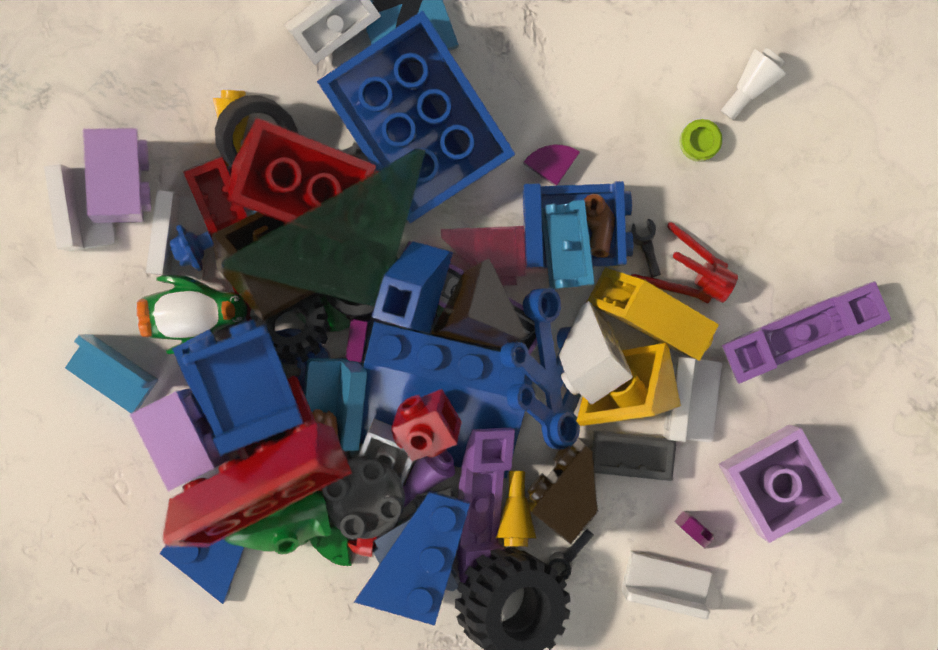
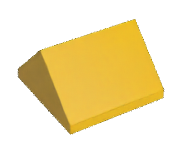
M661 343L622 350L633 378L594 404H591L582 397L576 422L580 426L649 417L680 407L681 404L668 345Z

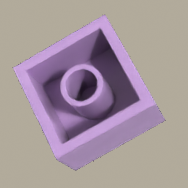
M137 128L83 129L87 216L93 223L144 222L143 212H151L149 182H142L141 171H149L147 140H139Z
M190 388L175 391L130 414L168 491L230 460L227 453L219 455L213 440L215 435L212 427Z
M790 424L718 464L756 533L768 543L843 502L802 428Z

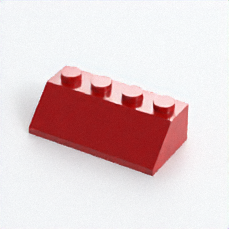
M314 420L303 422L291 430V436L281 441L271 440L257 446L254 449L256 454L245 460L234 459L226 462L218 468V474L208 479L205 477L198 478L183 485V492L170 498L168 502L162 537L165 546L209 547L351 474L352 471L334 428Z

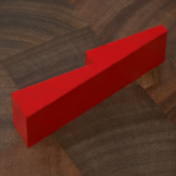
M222 156L183 171L211 237L212 234L247 217L243 206L228 201L231 177ZM248 304L245 318L247 321L252 320L250 317L252 308Z

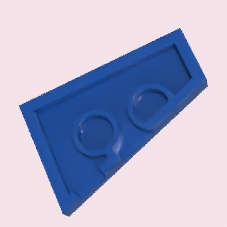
M430 490L366 585L355 598L354 603L435 626L470 502Z

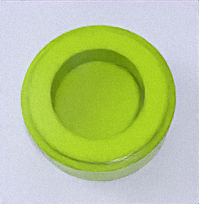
M698 119L692 121L683 129L680 135L679 144L681 151L690 160L697 162L707 161L719 152L723 141L722 133L719 127L710 120Z

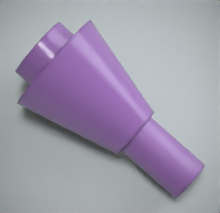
M447 450L436 457L429 458L426 456L416 461L406 480V484L403 486L405 493L404 508L418 494L424 493L455 475L454 460Z

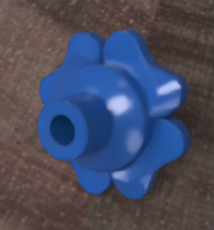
M181 224L177 225L178 236L170 241L171 251L175 260L180 261L181 267L192 265L198 272L202 271L204 250L214 246L210 233L207 231L197 236L191 231L187 232Z

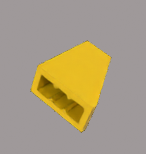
M607 267L604 268L587 300L596 309L660 343H666L669 348L698 361L701 360L704 352L711 346L713 335L719 326L716 322L647 281Z

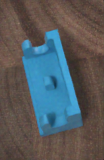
M585 200L572 201L562 205L549 204L545 208H541L549 288L555 290L595 284Z

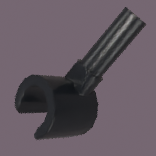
M647 219V228L650 231L649 236H639L634 223L630 232L633 234V242L641 246L650 275L653 278L661 275L652 243L656 233V225L651 219Z
M586 529L565 552L553 553L548 560V565L552 566L556 562L564 563L567 568L559 576L567 580L571 575L572 561L594 534Z

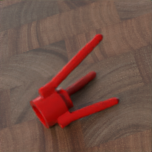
M669 222L667 228L708 262L702 265L680 252H674L673 254L675 260L698 273L695 285L700 288L688 287L638 274L630 275L645 280L658 289L695 297L709 304L712 298L724 303L732 293L738 280V274L727 269L728 263L716 258L673 222Z

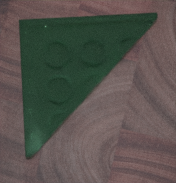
M414 149L223 259L221 267L375 307L384 275L394 265L426 150Z

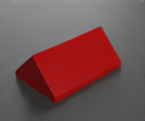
M256 118L232 164L228 201L342 244L350 245L376 165Z

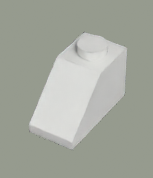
M589 301L581 306L559 357L565 371L561 374V378L568 390L574 395L580 393L588 402L594 404L633 378V375L610 322Z

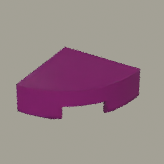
M548 145L531 153L524 160L523 164L552 185L557 186L580 151L566 145Z
M355 316L351 320L346 351L347 360L362 362L367 345L371 317Z
M683 511L674 521L704 549L715 539L713 538L714 535L687 511Z

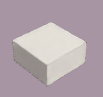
M374 419L366 435L359 457L377 458L388 464L399 476L403 485L412 461L404 448H399L392 436V426Z

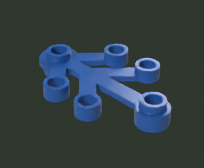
M552 288L533 289L524 297L523 311L528 318L534 321L540 364L529 354L526 345L522 342L505 343L500 351V359L506 368H519L545 392L547 406L535 397L534 389L528 384L512 385L507 392V402L514 410H526L542 425V434L546 444L552 449L562 450L573 445L580 433V425L576 422L577 417L574 411L581 394H572L564 384L561 374L565 371L559 357L572 327H562L559 329L557 345L560 350L556 357L550 322L556 320L560 314V297ZM564 384L567 390L562 399L561 387Z

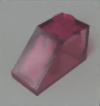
M524 226L441 229L442 241L470 267L490 259L503 286H516L517 278H524L526 276Z

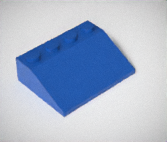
M423 10L317 81L368 161L376 165V173L410 224L516 155Z
M374 322L363 366L367 371L360 444L364 443L374 419L392 426L398 406L403 401L412 396L418 395L423 397L443 389L462 421L457 445L446 449L453 457L454 466L462 468L465 450L473 429H514V454L525 410L512 409L507 402V392L514 384H528L531 386L532 380L519 368H506L501 362L500 351ZM509 470L504 471V478H506V479H507Z

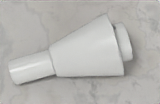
M765 48L762 53L754 49L736 87L737 91L721 109V112L734 121L750 100H754L786 75L781 69L785 64L784 60L768 48Z

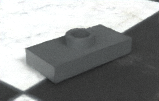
M593 431L591 451L594 473L673 481L677 441L661 437Z

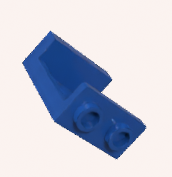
M615 181L613 184L523 185L525 269H547L541 208H545L549 204L562 205L572 201L584 200L590 194L601 195L615 216V228L609 255L607 257L591 255L592 266H623L627 264V257L633 256L632 232H626L625 216H631L632 195L631 191H624V181ZM588 227L589 241H590V240H591V236H592V232H591L590 228Z
M254 319L229 328L232 336L215 342L213 335L189 343L190 352L181 356L184 365H187L214 432L215 437L213 440L219 455L303 423L302 415L266 323L256 326Z

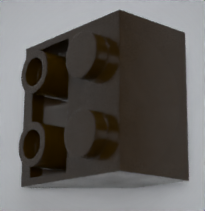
M256 212L212 234L217 269L262 321L334 283V277L313 232Z
M579 438L573 445L559 450L553 458V461L556 462L554 469L548 476L541 473L527 490V493L530 494L528 499L530 512L570 545L598 513L592 451Z

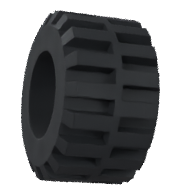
M507 547L506 551L500 548L491 550L490 558L485 555L477 558L478 565L474 569L469 566L464 573L468 576L465 583L459 582L457 591L461 593V598L455 599V608L461 612L456 617L459 625L464 628L463 632L467 637L484 650H543L545 648L551 650L556 645L553 641L558 634L562 636L566 629L562 626L563 621L568 620L570 616V610L565 607L566 604L571 602L570 593L564 590L567 586L564 578L557 575L558 571L552 566L524 550L520 551L513 547ZM523 588L524 596L520 608L512 617L501 622V614L505 602L515 591Z

